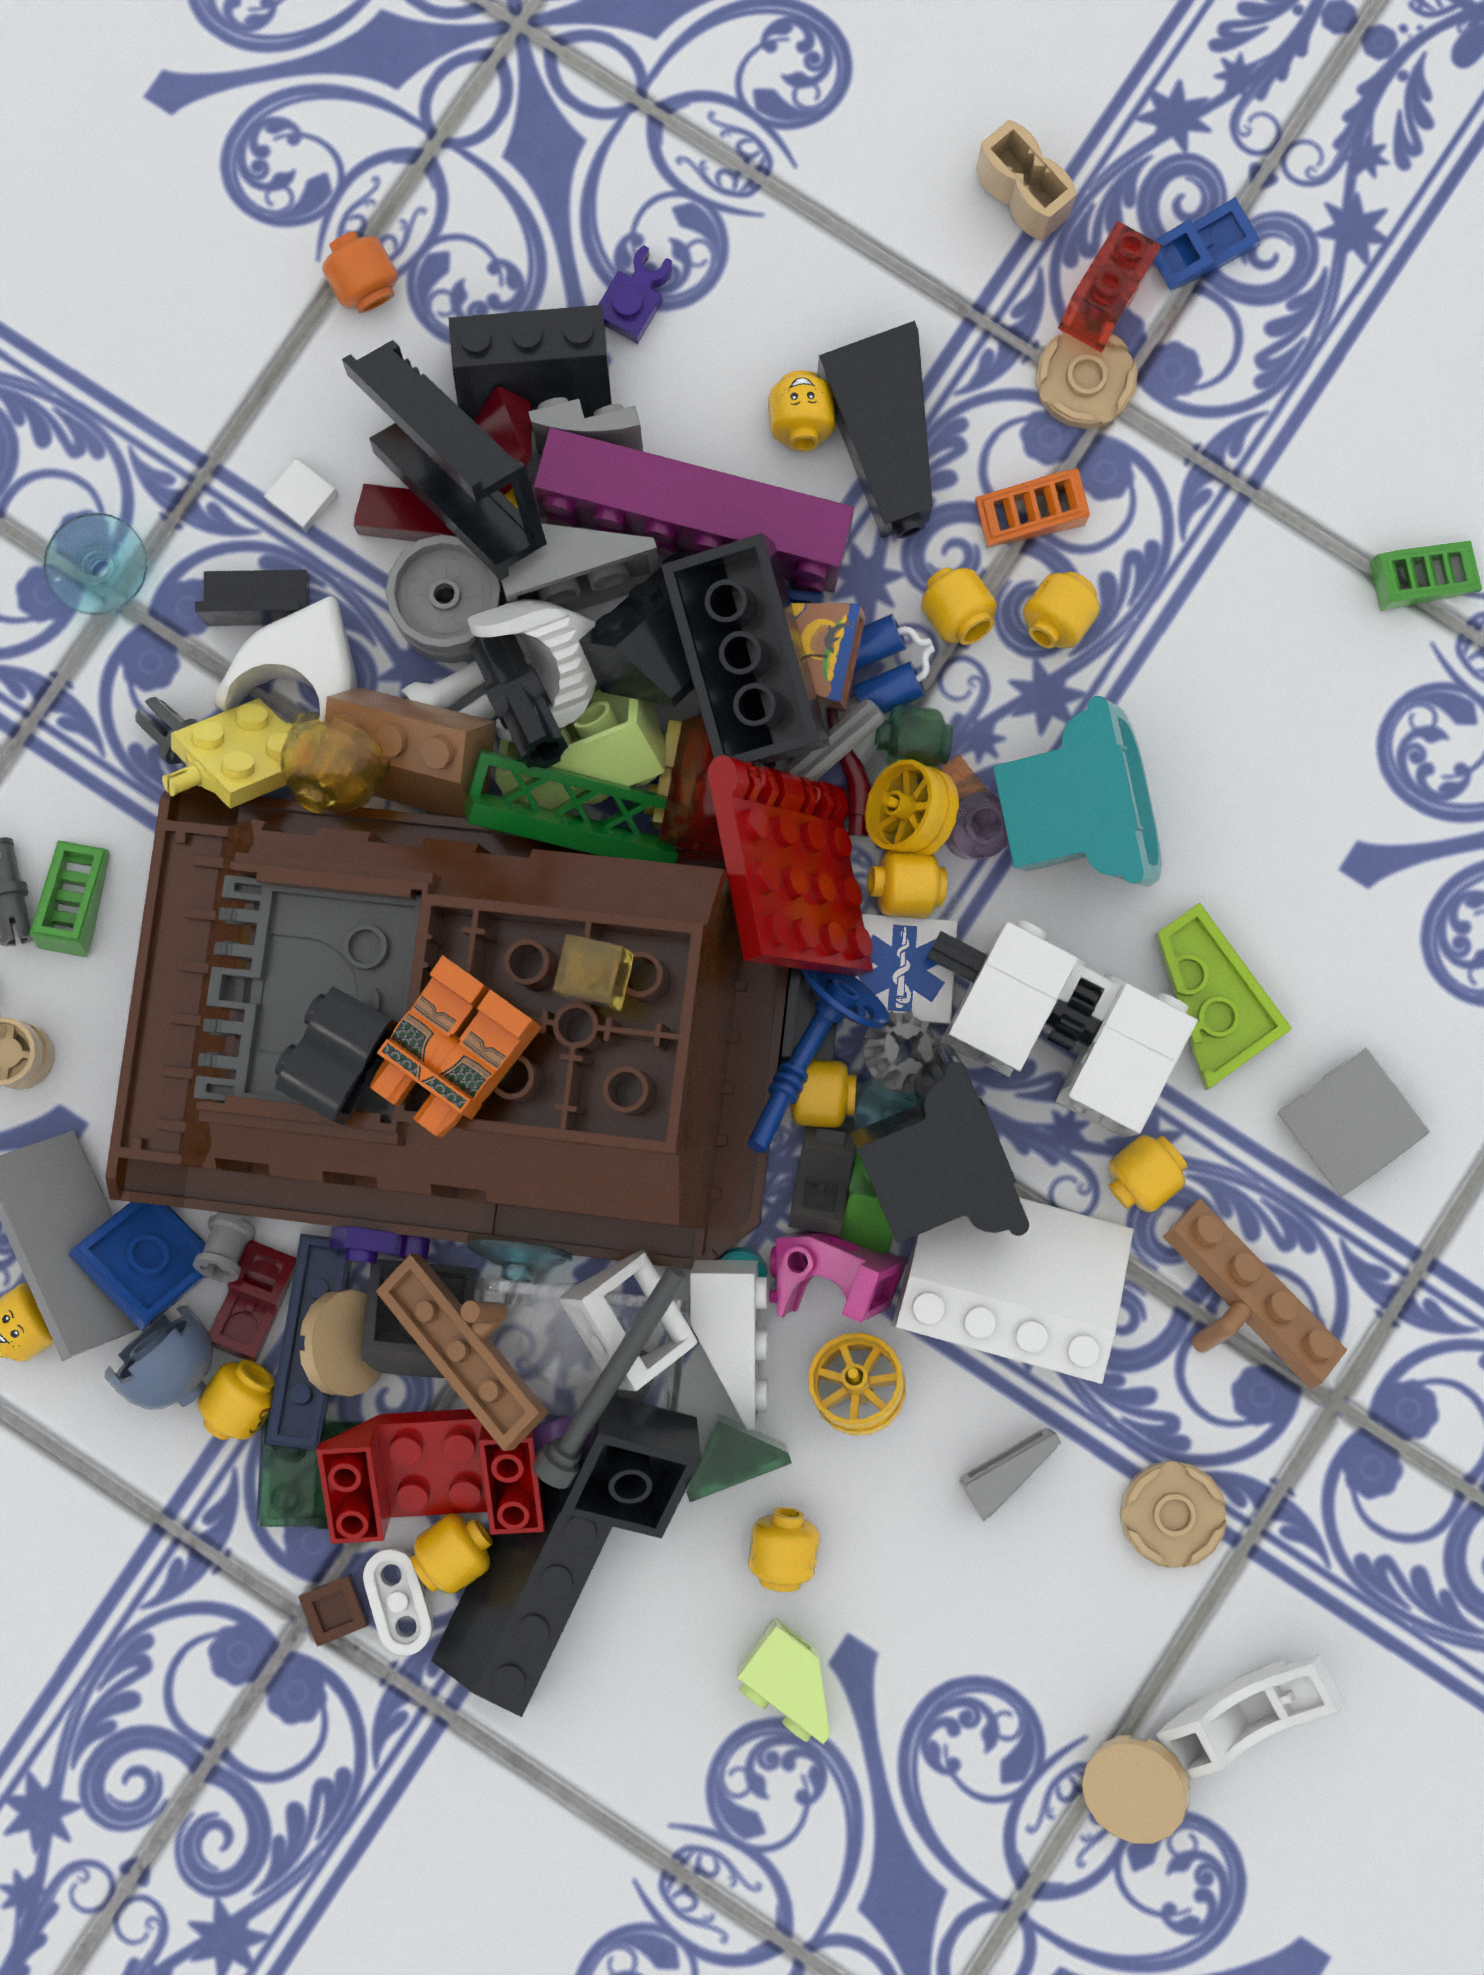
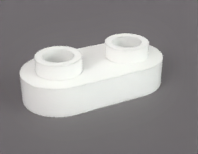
M387 1547L381 1549L369 1559L364 1568L363 1582L383 1646L396 1655H412L419 1652L431 1638L434 1628L433 1617L423 1582L411 1564L410 1558L412 1555L399 1547ZM393 1564L400 1568L402 1577L399 1582L391 1583L385 1579L383 1571L386 1565ZM403 1616L413 1618L417 1626L416 1631L412 1634L401 1632L398 1627L399 1618Z

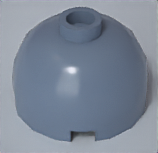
M188 1306L176 1308L182 1317L171 1323L164 1315L133 1339L118 1354L124 1364L117 1373L110 1365L105 1371L104 1378L129 1403L149 1410L164 1409L176 1402L185 1407L195 1401L207 1385L202 1379L207 1375L212 1366L213 1345L207 1329Z

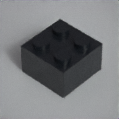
M613 1396L580 1449L582 1457L579 1461L577 1476L568 1488L560 1489V1514L662 1539L701 1461L697 1417Z

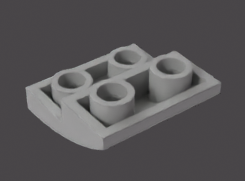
M559 397L546 400L539 404L538 409L528 411L538 454L540 455L543 454L550 427L643 451L641 425L636 406L624 408L620 404L608 405L596 410L593 413L594 416L584 418L579 399L568 401L567 398Z
M1367 1047L1329 1072L1320 1082L1278 1111V1115L1340 1197H1343L1430 1133V1130Z

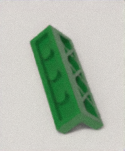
M479 749L463 811L467 823L599 856L676 864L678 852L673 845V840L683 811L684 802L681 799L555 767H548L546 769L541 767L528 768L520 758ZM489 765L510 770L519 784L518 787L501 797L481 792ZM520 773L534 776V778L524 782ZM549 780L563 784L570 797L569 800L553 809L538 806L530 792ZM571 786L585 790L575 795ZM600 793L613 796L621 810L602 822L589 819L581 805ZM525 794L530 804L516 801V799ZM621 799L636 803L626 808ZM650 806L668 810L660 836L639 831L631 817ZM576 807L580 816L568 814L566 812ZM626 820L631 829L617 825Z

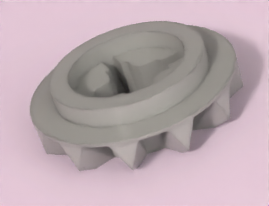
M891 1011L888 1013L889 1021L883 1028H868L863 1041L864 1061L872 1077L886 1089L901 1094L915 1093L913 1083L916 1073L923 1064L934 1058L933 1051L937 1045L941 1044L942 1039L935 1038L929 1029L930 1021L919 1020L913 1016L912 1011L905 1013H894ZM912 1039L914 1043L912 1044L913 1048L910 1054L914 1059L908 1058L895 1065L894 1061L898 1058L897 1054L900 1050L897 1043L902 1044Z

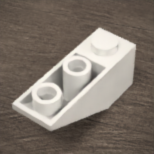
M695 1260L690 1272L691 1327L746 1429L755 1430L759 1412L768 1411V1380H759V1361H767L768 1329H758V1309H767L768 1278L758 1277V1261Z

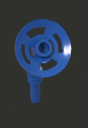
M801 969L808 985L819 997L815 1004L818 1010L787 1063L784 1062L779 1065L778 1073L774 1075L773 1082L768 1087L770 1097L747 1141V1145L752 1150L759 1153L767 1151L789 1104L792 1105L797 1102L798 1094L804 1088L802 1083H806L808 1080L806 1070L834 1022L841 1023L844 1018H847L857 1024L877 1029L883 1028L888 1023L889 1014L883 1003L855 976ZM866 1011L868 1012L871 1020L865 1018Z

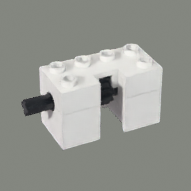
M1019 919L1016 925L1007 921L995 934L986 954L940 931L927 959L971 981L951 1019V1023L942 1037L941 1043L949 1044L954 1050L1009 1078L1013 1070L1021 1071L1043 1029L1050 1033L1047 1040L1070 1051L1074 1046L1081 1049L1055 1102L1123 1138L1140 1134L1198 1019L1186 1014L1189 1006L1164 993H1160L1158 998H1155L1113 975L1105 974L1103 977L1086 968L1087 963L1081 958L1045 941L1047 933L1025 920Z

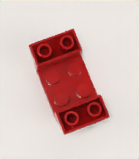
M470 1409L379 1414L317 1446L316 1452L331 1544L384 1541L390 1518L445 1515L450 1513L488 1512L491 1535L544 1532L545 1521L540 1480L533 1470V1462L537 1457L533 1431L514 1450L503 1451Z

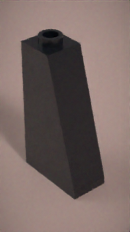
M914 320L821 354L818 359L817 374L830 387L838 428L881 538L895 534L897 539H901L920 532L925 528L924 523L929 521L933 508L919 333Z

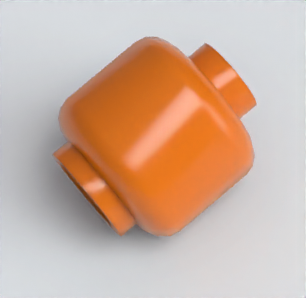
M352 231L338 237L329 244L332 253L325 259L322 271L342 306L357 308L359 313H365L384 304L395 295L392 288L398 281V273L378 238L374 236L359 238L356 231Z

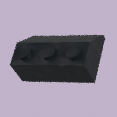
M602 305L448 318L458 407L474 422L496 387H503L530 401L531 411L538 409L539 404L559 397L567 398L568 401L579 399L584 418L594 416L593 413L599 408L612 405Z
M687 551L676 552L666 557L662 564L694 554ZM660 567L646 581L634 586L630 590L629 596L615 609L601 616L596 621L595 627L582 637L579 643L601 692L675 707L694 689V684L663 571Z

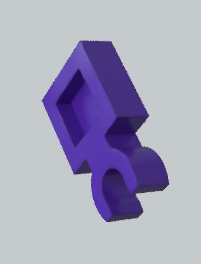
M645 245L640 247L635 253L632 277L618 270L598 304L603 306L605 326L636 344L641 340L663 302L662 294L653 289L664 285L672 274V260L668 258L664 260L661 268L656 271H650L644 267L650 256L649 248Z
M339 1226L332 1227L329 1248L346 1250L345 1260L360 1263L377 1264L378 1255L406 1259L409 1254H419L425 1260H428L430 1239L361 1227Z

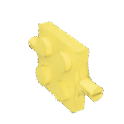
M257 698L171 733V749L181 758L186 767L163 775V786L167 793L170 792V796H175L195 786H202L204 789L215 793L231 809L318 772L319 755L304 741L315 736L319 717L317 714H312L295 723H286L260 698Z

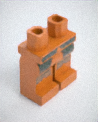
M442 955L429 975L432 978L421 995L397 1024L390 1039H386L378 1050L377 1054L385 1060L378 1068L370 1085L372 1090L398 1107L416 1082L431 1092L413 1119L440 1138H443L459 1122L462 1116L473 1119L481 1108V1103L492 1093L542 1028L537 1022Z

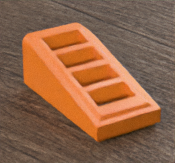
M1078 468L1057 472L975 497L986 548L1085 526L1090 516ZM1065 490L1070 510L1062 512L1057 492ZM1044 495L1049 516L1041 519L1036 497ZM1015 501H1024L1028 523L1020 524ZM1003 504L1009 528L1000 531L994 506Z

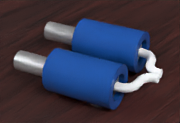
M893 614L864 625L854 671L907 649L903 634H908L918 646L927 647L921 655L922 671L918 674L912 661H909L854 685L856 696L848 699L846 712L838 711V720L840 721L866 699L873 701L885 714L925 697L926 694L921 681L929 674L930 665L928 659L930 654L935 652L931 639H921L911 627H899Z

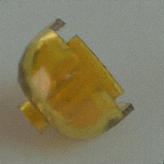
M308 711L299 714L289 730L280 752V769L287 786L295 794L297 803L306 810L321 814L324 811L331 813L350 812L369 803L379 790L391 768L390 760L383 764L379 759L384 751L381 745L364 730L345 719L332 716L327 724L314 720L318 712Z

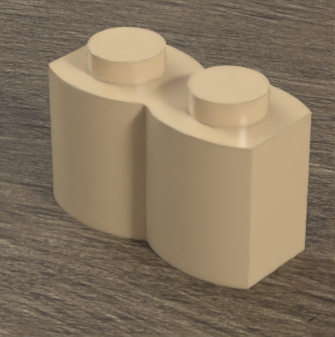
M1006 121L981 143L976 172L983 187L994 198L1009 204L1011 214L1020 228L1031 237L1043 241L1069 219L1077 195L1076 189L1070 176L1062 167L1052 160L1042 157L1039 144L1027 129L1014 121Z

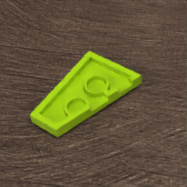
M1200 902L1155 934L1175 998L1189 1006L1186 1014L1198 1019L1188 1040L1205 1090L1210 1089L1292 1029Z

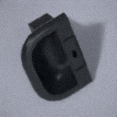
M941 1043L933 1051L934 1058L923 1064L916 1073L913 1086L918 1103L915 1106L850 1133L896 1242L900 1243L961 1216H967L976 1228L984 1232L998 1233L1009 1230L1013 1235H1023L1029 1229V1221L1013 1184L1016 1183V1179L987 1108L982 1099L978 1098L967 1069L953 1047L949 1044Z

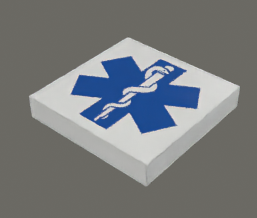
M862 914L864 927L872 940L873 949L870 957L873 971L855 977L879 998L888 1013L891 1011L894 1013L912 1011L913 1016L921 1021H930V1024L949 1025L951 1023L954 972L927 959V956L940 931L954 938L957 937V921ZM866 1011V1017H865V1018H866V1019H870V1016H869L868 1012Z

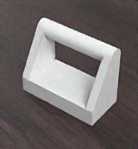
M644 1250L633 1253L577 1284L558 1298L601 1371L604 1370L626 1334L604 1296L634 1275L648 1299L660 1280L659 1274ZM674 1300L661 1319V1323L669 1334L671 1341L642 1357L638 1356L618 1389L638 1391L697 1344L696 1337Z

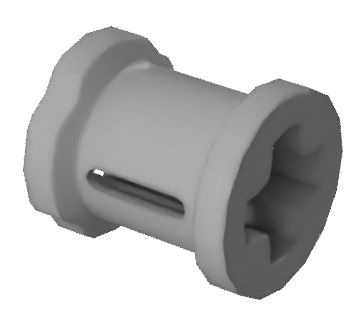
M217 1213L209 1218L208 1228L210 1233L203 1252L195 1256L193 1267L197 1272L210 1279L220 1282H235L241 1273L238 1263L245 1243L253 1239L255 1228L252 1224L238 1216Z

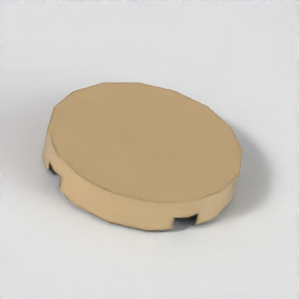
M1081 326L1072 328L1070 332H1065L1061 336L1059 334L1048 343L1037 364L1035 386L1039 401L1051 417L1068 427L1088 430L1109 424L1124 412L1135 393L1138 372L1135 361L1133 363L1132 356L1128 353L1129 348L1121 338L1103 328Z
M353 1289L324 1293L310 1306L302 1321L300 1336H305V1350H299L301 1365L309 1381L322 1393L343 1397L358 1395L366 1392L378 1381L381 1372L375 1371L361 1360L367 1293Z
M1168 1460L1150 1464L1133 1476L1122 1495L1119 1515L1125 1537L1138 1554L1158 1566L1177 1568L1200 1563L1217 1548L1225 1535L1227 1522L1225 1520L1226 1505L1223 1493L1211 1476L1189 1463Z
M1119 1735L1102 1743L1085 1767L1082 1780L1085 1804L1096 1822L1113 1836L1133 1844H1154L1170 1837L1187 1815L1190 1803L1188 1774L1177 1756L1161 1743L1149 1738L1143 1741L1131 1739L1133 1735Z

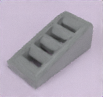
M1045 1427L960 1477L959 1482L983 1521L990 1518L1057 1449L1061 1440L1056 1432Z

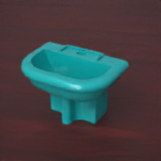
M1095 696L1088 702L1087 710L1076 714L1067 722L1063 730L1062 747L1060 749L993 766L1013 865L1015 869L1031 871L1087 857L1090 865L1099 873L1124 879L1132 884L1150 887L1159 880L1161 875V851L1139 746L1133 728L1124 711L1106 698Z

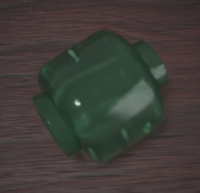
M900 704L892 709L888 720H885L876 729L874 748L875 750L883 751V759L886 766L898 760L913 759L926 766L938 768L939 764L946 765L949 760L953 740L952 724L945 723L944 716L940 710Z

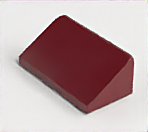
M363 484L353 525L358 535L415 542L437 535L457 537L410 489Z

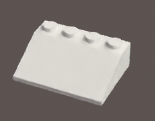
M1019 1197L1029 1221V1229L1023 1235H1013L1009 1230L998 1233L984 1232L976 1228L967 1216H961L915 1236L892 1321L894 1327L1092 1382L1103 1383L1116 1333L1133 1228Z

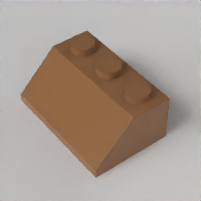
M359 687L327 696L322 748L345 789L446 816L466 818L463 806L479 749L493 752L497 721ZM490 765L481 791L484 793L489 792L492 767Z

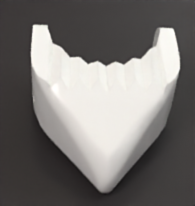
M333 596L326 597L256 631L236 654L214 697L215 706L225 712L237 707L254 687L272 679H293L305 683L316 691L319 699L320 717L312 750L324 761L328 760L322 748L327 696L358 688L356 671L338 601Z
M528 599L510 602L472 615L467 619L471 634L477 637H496L509 634L521 635L530 650L532 666L553 706L549 708L559 729L575 722L585 712L597 681L579 640L595 627V620L550 602ZM498 718L496 720L498 737L502 740L513 742L509 730H505Z

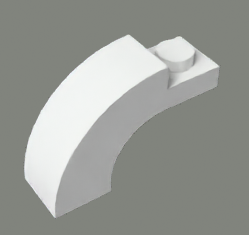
M1321 1654L1287 1665L1284 1660H1280L1241 1676L1201 1698L1170 1720L1156 1736L1164 1747L1177 1756L1190 1781L1225 1770L1245 1750L1275 1733L1338 1713L1346 1704V1701Z

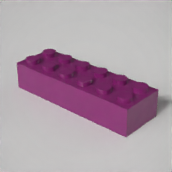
M551 427L533 486L540 514L542 517L547 518L546 522L548 524L574 528L580 526L598 531L652 537L655 540L658 555L669 556L680 551L697 554L763 533L775 544L784 580L794 582L793 587L797 590L824 592L825 590L835 593L850 537L855 509L854 506Z

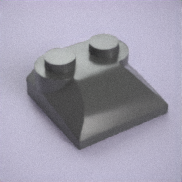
M377 1259V1264L370 1265L361 1360L375 1371L381 1373L444 1378L376 1293V1290L403 1261ZM429 1264L461 1305L469 1300L474 1301L476 1268Z

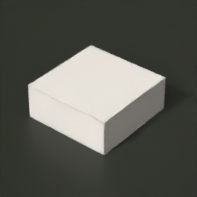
M295 458L264 497L269 504L307 533L338 496V492L326 480L298 458Z

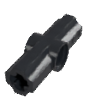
M509 634L496 637L476 636L475 642L469 648L487 686L483 687L501 724L505 730H509L511 739L521 759L528 768L541 767L546 769L560 762L561 755L568 748V745L549 708L553 706L532 664H527L526 657L515 635Z

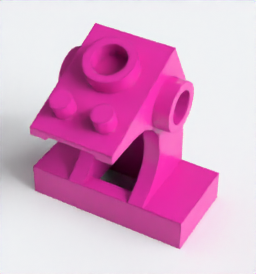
M814 1231L790 1233L776 1238V1246H773L770 1253V1272L772 1277L777 1278V1290H770L769 1301L770 1303H777V1316L781 1318L791 1311L796 1312L799 1309L810 1280L814 1276H820L832 1280L843 1291L846 1297V1304L842 1315L862 1323L890 1308L908 1260L890 1252L880 1255L835 1235Z

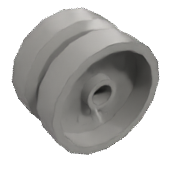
M437 535L420 539L401 552L389 571L385 592L390 615L411 648L430 660L452 664L474 659L469 647L475 642L476 636L471 634L467 619L472 615L506 604L500 579L458 537ZM454 595V598L449 603H439V601L448 602L451 596Z

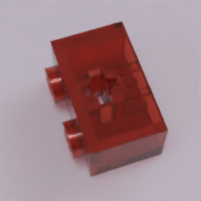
M1117 221L1074 291L1058 329L1102 353L1143 285L1162 245Z

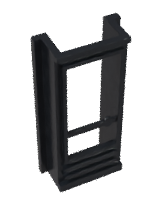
M392 340L358 360L351 354L342 359L347 376L395 422L369 438L374 454L500 580L509 576L508 567L547 544L525 465L521 461L516 462L424 373L420 375L417 367L412 368L409 359H403L400 347L396 342ZM511 483L518 509L499 489Z

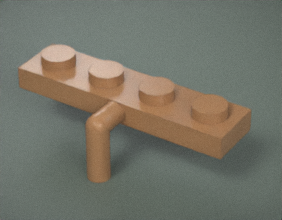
M1201 1198L1189 1205L1162 1236L1230 1306L1221 1318L1193 1335L1192 1345L1198 1352L1205 1353L1235 1335L1246 1322L1310 1389L1324 1382L1347 1349Z
M409 1254L376 1290V1293L503 1451L514 1450L549 1413L489 1339L491 1334L507 1317L508 1312L504 1304L500 1302L469 1300L461 1305L426 1260L419 1254Z

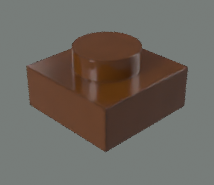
M351 1573L303 1592L298 1596L317 1647L365 1628L370 1624Z

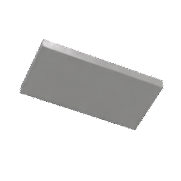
M74 1130L0 1155V1222L62 1361L140 1330L69 1256L75 1245L113 1216Z

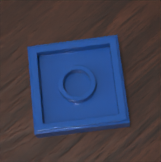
M130 1202L75 1245L69 1254L75 1263L141 1331L146 1329L207 1278L193 1267L195 1256L203 1252L206 1243L170 1206Z

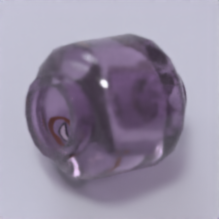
M982 791L958 796L959 808L956 815V823L944 844L951 853L962 859L979 860L997 855L1009 842L1000 798L990 792Z

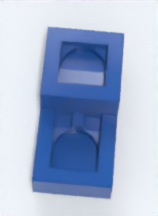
M1234 197L1193 223L1191 219H1188L1148 243L1145 247L1171 291L1195 281L1260 246V238L1237 198Z

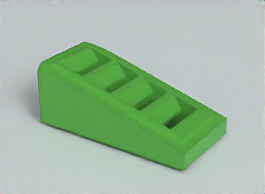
M1471 541L1377 554L1370 562L1380 611L1476 593L1482 590ZM1460 556L1465 581L1456 582L1450 557ZM1440 560L1445 584L1438 585L1432 561ZM1414 564H1422L1426 587H1419ZM1396 568H1404L1408 589L1401 590Z
M58 840L29 934L37 947L43 950L81 957L88 956L110 856L108 849ZM67 862L91 866L90 873L66 870ZM63 883L85 887L84 893L62 890ZM62 904L79 907L77 914L58 911V906ZM54 925L73 928V930L68 931L63 929L54 928Z

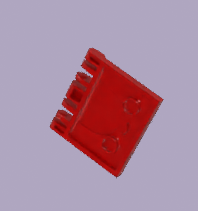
M725 755L714 758L708 768V779L744 961L848 976H859L872 972L873 966L870 957L873 949L872 940L864 927L860 908L862 892L854 878L850 860L852 843L843 826L849 810L845 790L835 784L822 781L816 782L803 776L800 778L796 774L765 766H752L753 763L746 761L743 763L739 759Z

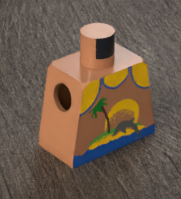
M791 603L818 703L837 711L846 712L866 618L861 605L854 603Z

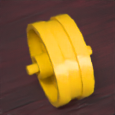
M913 759L898 760L887 766L876 778L868 794L865 809L866 830L872 842L887 851L911 852L916 855H931L937 852L948 840L956 824L959 809L958 791L951 776L937 768L926 766ZM924 777L918 785V779Z
M865 1333L843 1334L828 1341L814 1356L808 1372L809 1392L821 1418L833 1429L851 1436L871 1435L888 1427L900 1414L906 1399V1378L894 1350L880 1338ZM868 1350L871 1353L862 1366L854 1364L849 1351ZM843 1356L846 1367L842 1374L826 1369L836 1357ZM881 1356H884L889 1361L895 1373L869 1376ZM821 1379L843 1385L842 1388L821 1400L819 1393ZM896 1384L892 1399L887 1404L873 1391L875 1387ZM849 1397L851 1400L849 1420L836 1416L829 1411ZM870 1402L880 1411L865 1419H859L860 1405Z

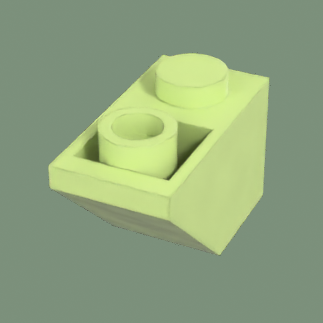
M775 1618L737 1669V1679L743 1682L740 1691L762 1709H765L770 1703L786 1715L782 1723L803 1741L808 1742L811 1736H813L824 1745L830 1737L818 1651Z

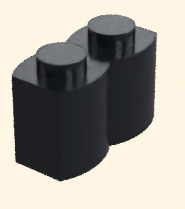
M332 986L326 995L319 994L310 1004L304 1018V1023L308 1025L304 1037L297 1046L295 1044L288 1046L279 1058L275 1068V1073L279 1077L274 1088L327 1119L345 1125L364 1097L374 1073L383 1063L384 1058L377 1054L386 1039H390L398 1022Z

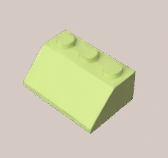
M596 686L585 712L575 722L560 728L568 748L561 755V761L551 767L625 786H642L653 781L658 775L665 773L666 744L653 702L603 693L600 691L599 686ZM500 738L498 753L521 759L514 743ZM496 767L495 781L503 794L519 786L510 770ZM520 773L524 782L534 778V776ZM550 780L530 791L538 806L553 809L570 799L563 784ZM571 786L575 795L585 790ZM600 793L581 805L602 802L609 795ZM525 794L516 799V801L530 804Z

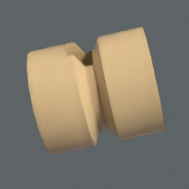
M0 1017V1086L12 1089H28L40 1084L50 1074L55 1061L54 1046L48 1034L38 1026L8 1017Z

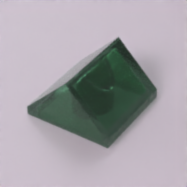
M718 1413L701 1450V1461L686 1489L689 1501L692 1502L791 1464L792 1461L786 1443L757 1430H747L744 1424Z

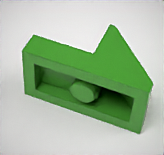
M856 1148L847 1191L843 1225L839 1237L872 1251L888 1253L893 1233Z

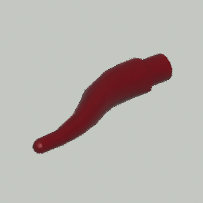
M828 707L827 720L829 729L838 723L839 720L838 711ZM852 749L839 761L847 781L849 807L847 813L849 816L848 835L868 837L865 809L871 785L863 763Z

